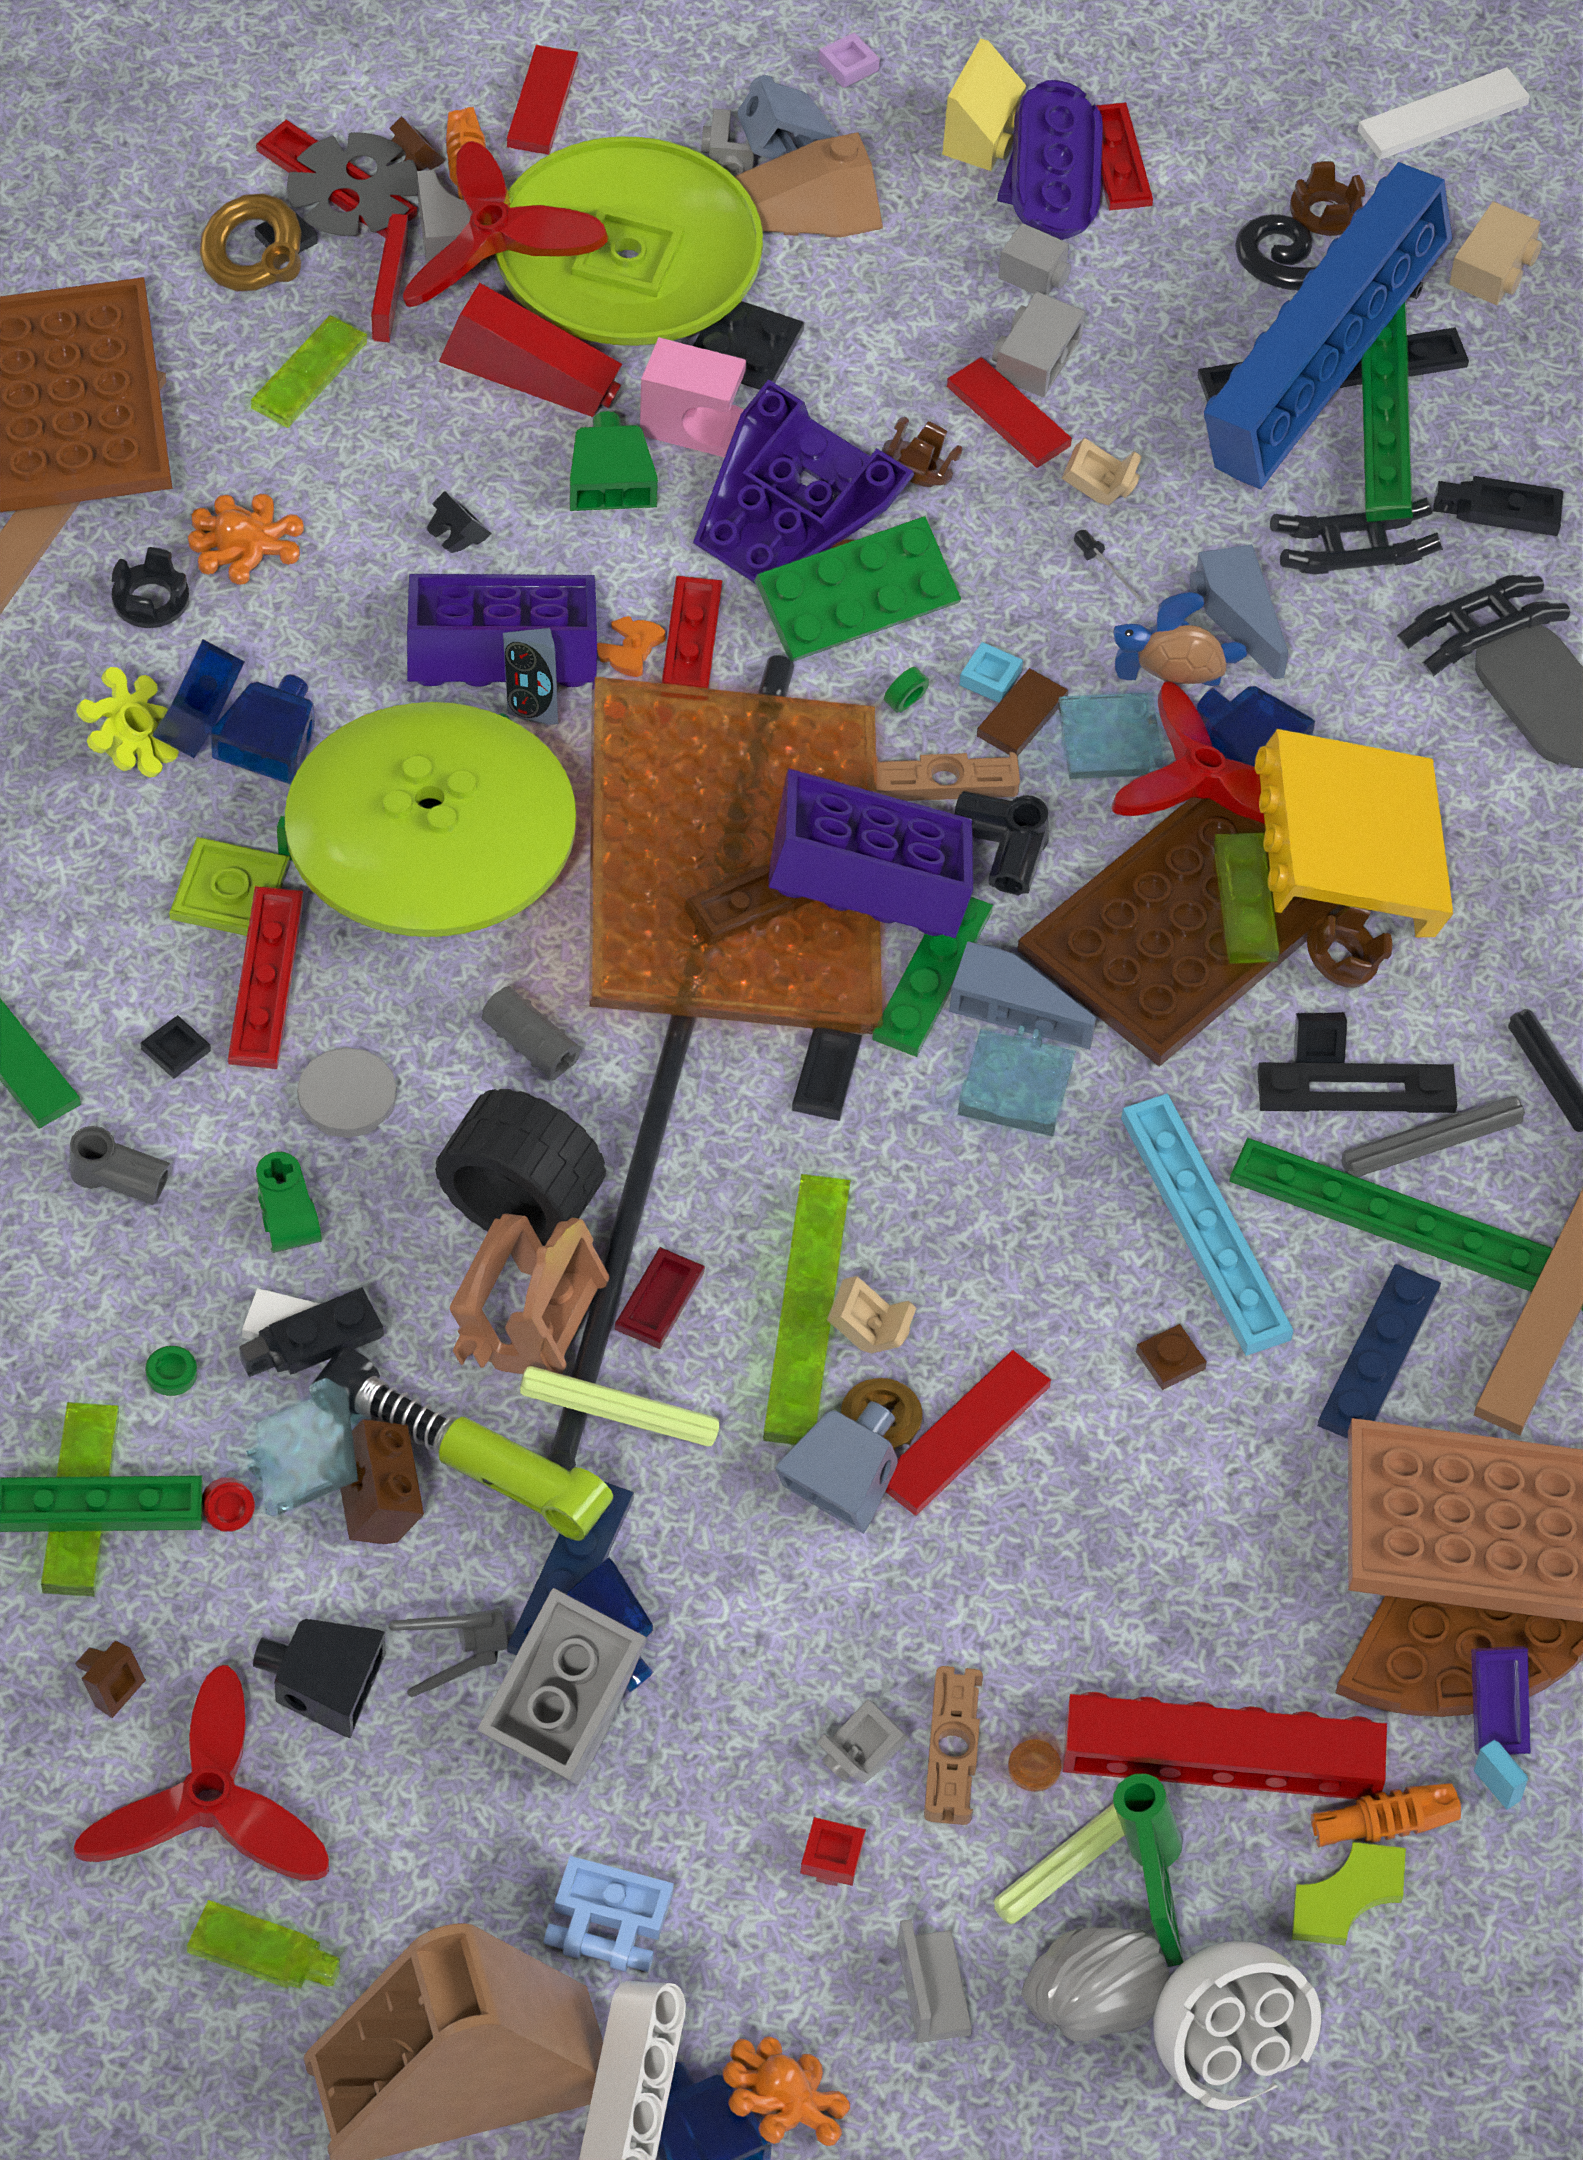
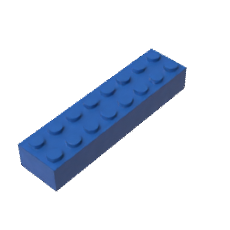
M1398 162L1387 177L1384 176L1379 180L1371 198L1364 207H1360L1355 211L1350 225L1339 238H1335L1329 245L1326 256L1315 269H1311L1307 273L1301 288L1291 301L1288 300L1282 305L1277 319L1267 332H1262L1258 336L1253 350L1242 364L1239 363L1233 368L1229 381L1218 395L1212 396L1207 402L1204 410V419L1214 468L1260 490L1267 483L1364 356V353L1371 347L1384 327L1391 321L1401 305L1404 304L1453 240L1444 179Z

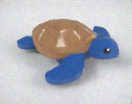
M1192 592L1181 593L1164 599L1158 606L1157 625L1145 628L1139 624H1123L1115 626L1113 631L1115 643L1120 648L1115 658V671L1120 679L1136 680L1137 673L1142 667L1148 673L1163 681H1170L1175 684L1202 683L1207 686H1217L1221 682V676L1225 675L1226 663H1237L1247 656V648L1238 642L1220 645L1219 641L1209 631L1199 626L1190 625L1184 620L1204 605V598Z

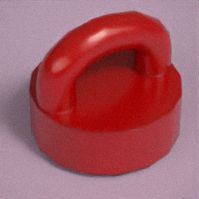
M222 1477L214 1480L205 1488L202 1494L203 1516L215 1529L220 1531L233 1532L244 1527L254 1513L255 1501L251 1491L242 1481L233 1477Z

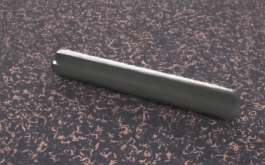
M1506 1097L1345 1150L1342 1153V1166L1347 1174L1360 1177L1521 1124L1525 1111L1518 1097Z

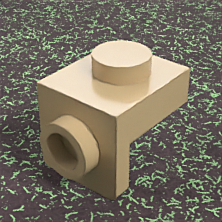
M1084 437L1075 445L1061 479L1094 501L1110 505L1120 495L1126 498L1137 485L1140 475L1136 473L1142 456L1133 451L1121 462Z
M858 1276L843 1279L827 1320L860 1350L872 1354L898 1348L903 1344L909 1335L910 1324L916 1307L910 1301L889 1305Z

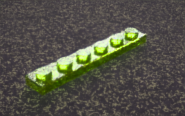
M801 1174L763 1441L796 1445L817 1424L831 1323L827 1318L835 1300L851 1180Z

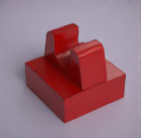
M814 1817L801 1863L800 1874L816 1877V1882L832 1886H838V1883L853 1886L865 1841L866 1829Z

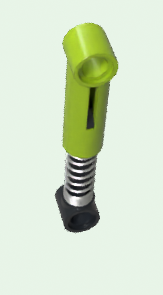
M339 1348L309 1386V1392L317 1404L326 1409L330 1407L335 1408L334 1414L343 1419L350 1418L352 1414H360L374 1421L379 1419L381 1422L408 1425L410 1438L413 1437L416 1444L425 1443L428 1450H434L436 1454H439L441 1463L543 1515L551 1527L572 1540H583L613 1500L611 1489L598 1476L588 1470L579 1467L568 1470L467 1417L461 1416L456 1419V1417L451 1416L446 1419L442 1410L436 1413L433 1412L431 1404L423 1407L419 1398L413 1401L409 1400L408 1392L400 1395L396 1387L389 1389V1384L380 1379V1374L373 1363L364 1355L351 1348Z

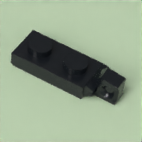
M1473 476L1472 481H1463L1460 484L1438 481L1434 495L1433 511L1456 514V518L1464 522L1558 536L1561 527L1564 491L1562 489Z
M361 1287L272 1323L269 1327L258 1332L259 1337L239 1346L240 1361L249 1377L275 1367L277 1372L288 1370L289 1374L292 1375L331 1359L341 1347L356 1349L384 1336L383 1325L364 1289Z

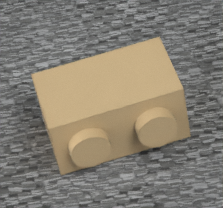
M1492 201L1454 257L1449 285L1494 305H1498L1505 293L1513 295L1522 279L1523 270L1521 269L1525 264L1533 266L1540 253L1542 242L1537 240L1541 221Z

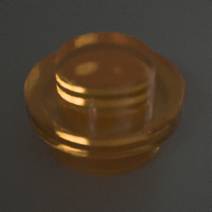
M1030 1739L1013 1749L1008 1761V1772L1013 1782L1022 1789L1033 1792L1043 1791L1052 1787L1057 1782L1061 1772V1759L1057 1751L1046 1741Z

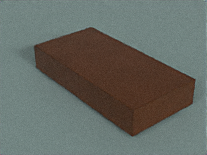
M1029 668L977 728V737L1008 755L1010 752H1013L1018 757L1067 700L1068 689Z

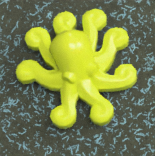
M117 667L107 668L103 672L101 679L107 687L112 689V697L101 699L96 703L84 699L77 705L76 709L78 716L87 723H94L103 716L108 717L99 730L92 731L88 735V747L97 753H107L112 757L114 765L122 771H128L136 764V757L134 755L137 754L139 771L149 778L156 777L163 769L161 762L169 763L178 757L177 747L166 740L163 730L165 732H175L181 725L180 717L169 708L147 703L158 691L157 684L151 677L140 675L134 682L136 692L130 695L124 672Z

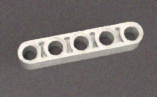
M625 1981L615 1990L579 2160H656L685 2018L686 2003L684 1994L676 1984Z

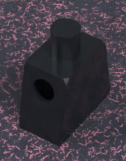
M303 1619L298 1623L289 1645L262 1637L254 1654L253 1667L276 1674L274 1687L277 1703L344 1737L351 1738L386 1655L385 1632L372 1628Z

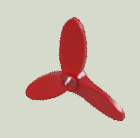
M469 141L462 145L457 153L456 176L463 200L471 214L470 221L455 240L426 263L412 278L403 292V299L407 307L423 304L455 284L481 260L496 253L511 250L530 256L561 257L582 255L603 247L608 242L609 237L604 224L596 217L587 213L545 205L510 208L508 189L501 169L493 155L480 143Z
M1170 681L1164 682L1158 693V708L1176 761L1136 778L1122 787L1116 793L1112 802V811L1122 816H1139L1168 809L1193 797L1201 799L1210 798L1237 815L1265 824L1264 813H1261L1259 809L1261 794L1260 775L1256 773L1255 767L1226 759L1219 750L1215 749L1212 746L1201 716L1187 694L1175 683Z
M228 1665L218 1666L206 1676L196 1698L189 1733L192 1772L187 1775L183 1782L160 1793L121 1807L93 1823L81 1833L75 1841L73 1848L77 1859L86 1862H102L139 1853L200 1826L206 1828L214 1827L240 1853L260 1865L287 1877L302 1881H312L326 1877L329 1872V1857L325 1846L310 1828L270 1798L237 1786L234 1783L243 1755L246 1716L241 1681L236 1672ZM209 1789L222 1793L218 1799L213 1801H203L196 1797L200 1792Z

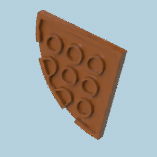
M1385 1596L1341 1676L1335 1693L1360 1704L1395 1713L1434 1717L1473 1714L1471 1649L1512 1646L1526 1647L1528 1649L1529 1697L1566 1676L1583 1660V1622Z

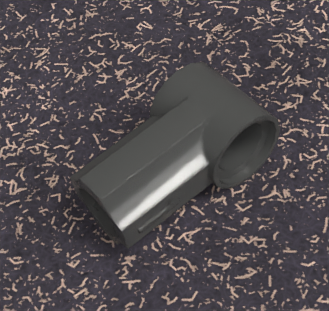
M88 1126L75 1132L70 1142L69 1171L71 1178L76 1184L90 1189L103 1186L154 1205L159 1199L170 1174L171 1164L169 1162L115 1143L114 1137L110 1132L102 1127ZM86 1157H97L99 1159L89 1160Z

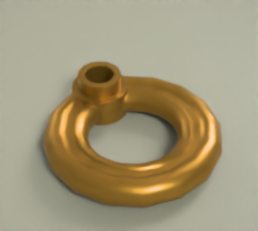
M265 193L245 194L226 202L210 217L201 234L199 253L205 272L218 285L236 292L256 291L276 281H292L298 276L301 268V259L298 255L301 228L296 213L283 200ZM260 219L268 222L273 227L275 241L265 249L261 261L245 266L233 263L226 253V242L231 231L247 220ZM289 262L286 267L279 270L283 263Z

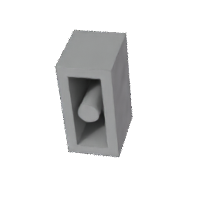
M1036 291L1027 307L1021 305L1018 308L1008 337L1002 335L997 341L992 355V360L997 362L996 370L1012 385L1044 398L1082 338L1085 311Z

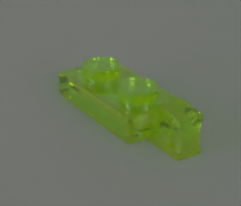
M211 1900L207 1901L187 1944V1953L287 1989L289 1986L301 1989L305 1979L324 1986H334L340 1973V1958L319 1950L320 1942L309 1938V1935Z

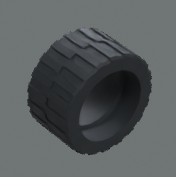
M492 1089L479 1095L436 1160L437 1167L435 1168L436 1176L440 1181L439 1184L443 1192L449 1197L450 1202L471 1222H474L483 1230L489 1231L494 1219H501L503 1214L526 1216L542 1246L547 1244L557 1223L581 1217L606 1176L605 1161L598 1149V1145L579 1123H576L567 1113L554 1107L549 1102L531 1096L529 1093L512 1091L511 1089Z

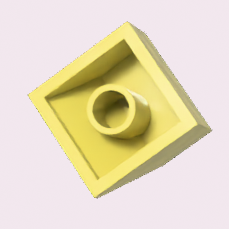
M980 38L947 97L942 155L991 171L998 158L1005 160L1009 155L1013 143L1012 132L1014 131L1015 111L1026 93V84L988 40Z

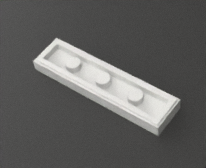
M1506 67L1359 122L1358 132L1379 160L1526 106L1529 103L1530 95L1509 68Z

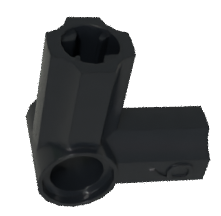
M963 791L962 794H959L954 814L972 819V837L999 842L989 874V885L999 891L1017 896L1029 893L1041 852L1047 846L1049 839L1048 809L1046 804L1040 798L1029 795L1016 797L1009 801ZM1031 825V826H1033V827L1027 828V827H1021V826Z

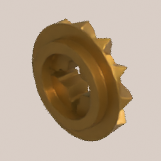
M873 1378L855 1385L846 1394L842 1402L841 1414L855 1422L870 1401L876 1402L889 1410L894 1407V1410L891 1412L895 1417L892 1423L893 1426L891 1425L883 1436L892 1444L894 1450L903 1444L910 1446L918 1430H921L923 1416L921 1403L916 1394L903 1383L888 1378Z

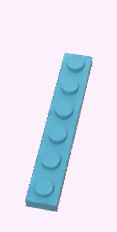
M1168 1093L1123 1108L1121 1120L1245 1356L1291 1341L1294 1330Z

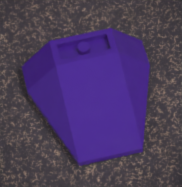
M768 379L740 415L693 544L756 584L754 580L758 574L829 550L834 544L846 539L890 507L912 479L914 473L881 450L876 448L871 456L820 425L810 418L804 401ZM805 471L818 479V481H814L807 486L801 482L799 475Z

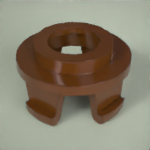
M1333 161L1313 163L1307 181L1304 182L1302 179L1296 181L1295 190L1290 200V212L1293 218L1300 221L1313 233L1326 236L1341 235L1350 225L1355 211L1363 207L1361 197H1365L1364 182L1360 175H1354L1349 185L1346 186L1335 181V164ZM1320 201L1333 203V205H1326L1321 217L1316 216L1310 211V207L1314 203Z
M905 416L898 419L894 425V429L897 430L894 438L887 440L881 451L913 471L914 476L909 482L923 487L947 485L953 476L950 467L953 461L960 459L963 451L962 446H955L944 462L939 456L947 436V430L928 421L919 435L914 437L911 442L903 441V437L909 424V419Z
M1345 906L1344 909L1336 914L1321 917L1311 926L1307 936V948L1310 958L1319 972L1331 982L1347 988L1363 986L1375 976L1381 962L1384 959L1388 960L1393 949L1391 934L1383 933L1372 938L1370 933L1363 927L1371 914V910ZM1333 942H1338L1352 954V957L1349 956L1337 963L1330 956L1328 949Z

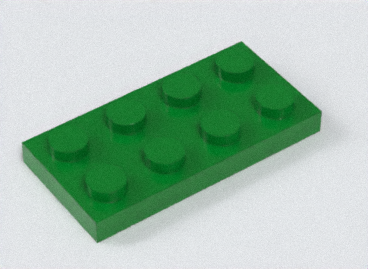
M926 516L758 574L754 580L783 649L792 662L947 608L961 601L959 592Z

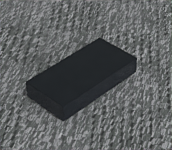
M814 1025L793 1099L792 1111L840 1121L859 1053L862 1035Z

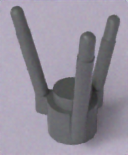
M499 1608L471 1613L466 1616L393 1620L389 1623V1628L392 1631L458 1628L463 1652L473 1651L475 1655L409 1688L407 1694L410 1697H415L428 1690L430 1691L478 1667L496 1664L494 1652L507 1650L506 1626Z

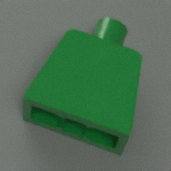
M603 411L596 414L593 418V427H581L576 431L570 473V511L657 507L658 478L642 428L637 425L621 426L619 415L612 411Z

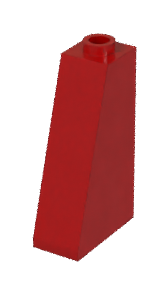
M480 282L461 311L438 361L591 417L595 415L600 404L609 408L621 387V384L614 380L622 363Z

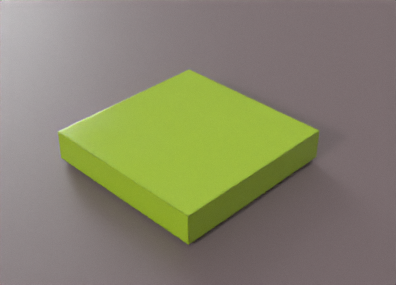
M196 837L169 912L170 920L247 936L255 886L281 889L290 865V857Z

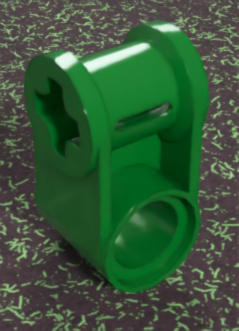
M282 1151L265 1155L258 1162L256 1177L259 1186L258 1200L262 1210L265 1232L270 1234L272 1248H270L271 1253L322 1242L317 1212L312 1198L309 1197L298 1160L291 1154Z

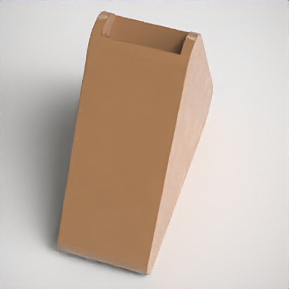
M457 1923L432 1929L416 1938L308 2049L303 2060L307 2073L315 2076L331 2141L327 2146L330 2160H375L590 2105L603 2039L586 1985L472 1924Z

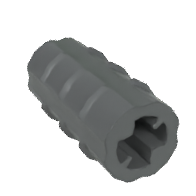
M510 986L504 987L493 994L484 1006L482 1020L497 1032L499 1038H504L510 1043L516 1053L520 1052L531 1062L532 1067H537L551 1080L557 1079L579 1059L581 1047L565 1034V1030L556 1027L548 1020L546 1014H541L531 1005L529 999H524Z

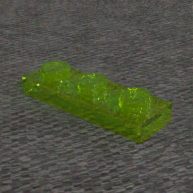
M329 315L250 400L251 409L289 428L367 344V334Z
M1263 833L1215 834L1213 846L1229 963L1277 962L1279 945L1272 894L1268 888L1269 872L1266 851L1263 846Z

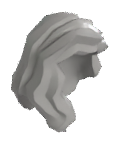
M1115 1927L1074 1929L1061 1935L1052 1943L1047 1953L1037 1959L1023 1984L1021 1996L1035 2018L1040 2022L1057 2026L1064 2036L1073 2041H1089L1101 2035L1134 2031L1148 2022L1155 2014L1161 1991L1170 1978V1970L1164 1966L1165 1958L1159 1953L1160 1945L1156 1941L1155 1936L1146 1933L1144 1930Z

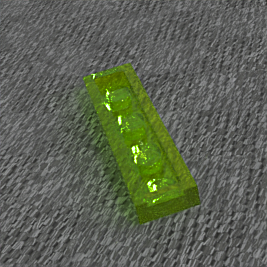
M67 1402L56 1477L112 1475L120 1417L118 1405ZM104 1531L48 1532L41 1579L42 1593L95 1597Z

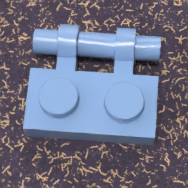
M570 1856L554 1903V1912L570 1916L572 1920L569 1928L549 1923L544 1937V1944L563 1949V1955L580 1959L582 1954L610 1962V1968L626 1972L627 1968L630 1967L649 1972L654 1951L634 1946L637 1935L659 1940L673 1895L674 1883ZM593 1922L619 1929L616 1941L588 1934L590 1923Z

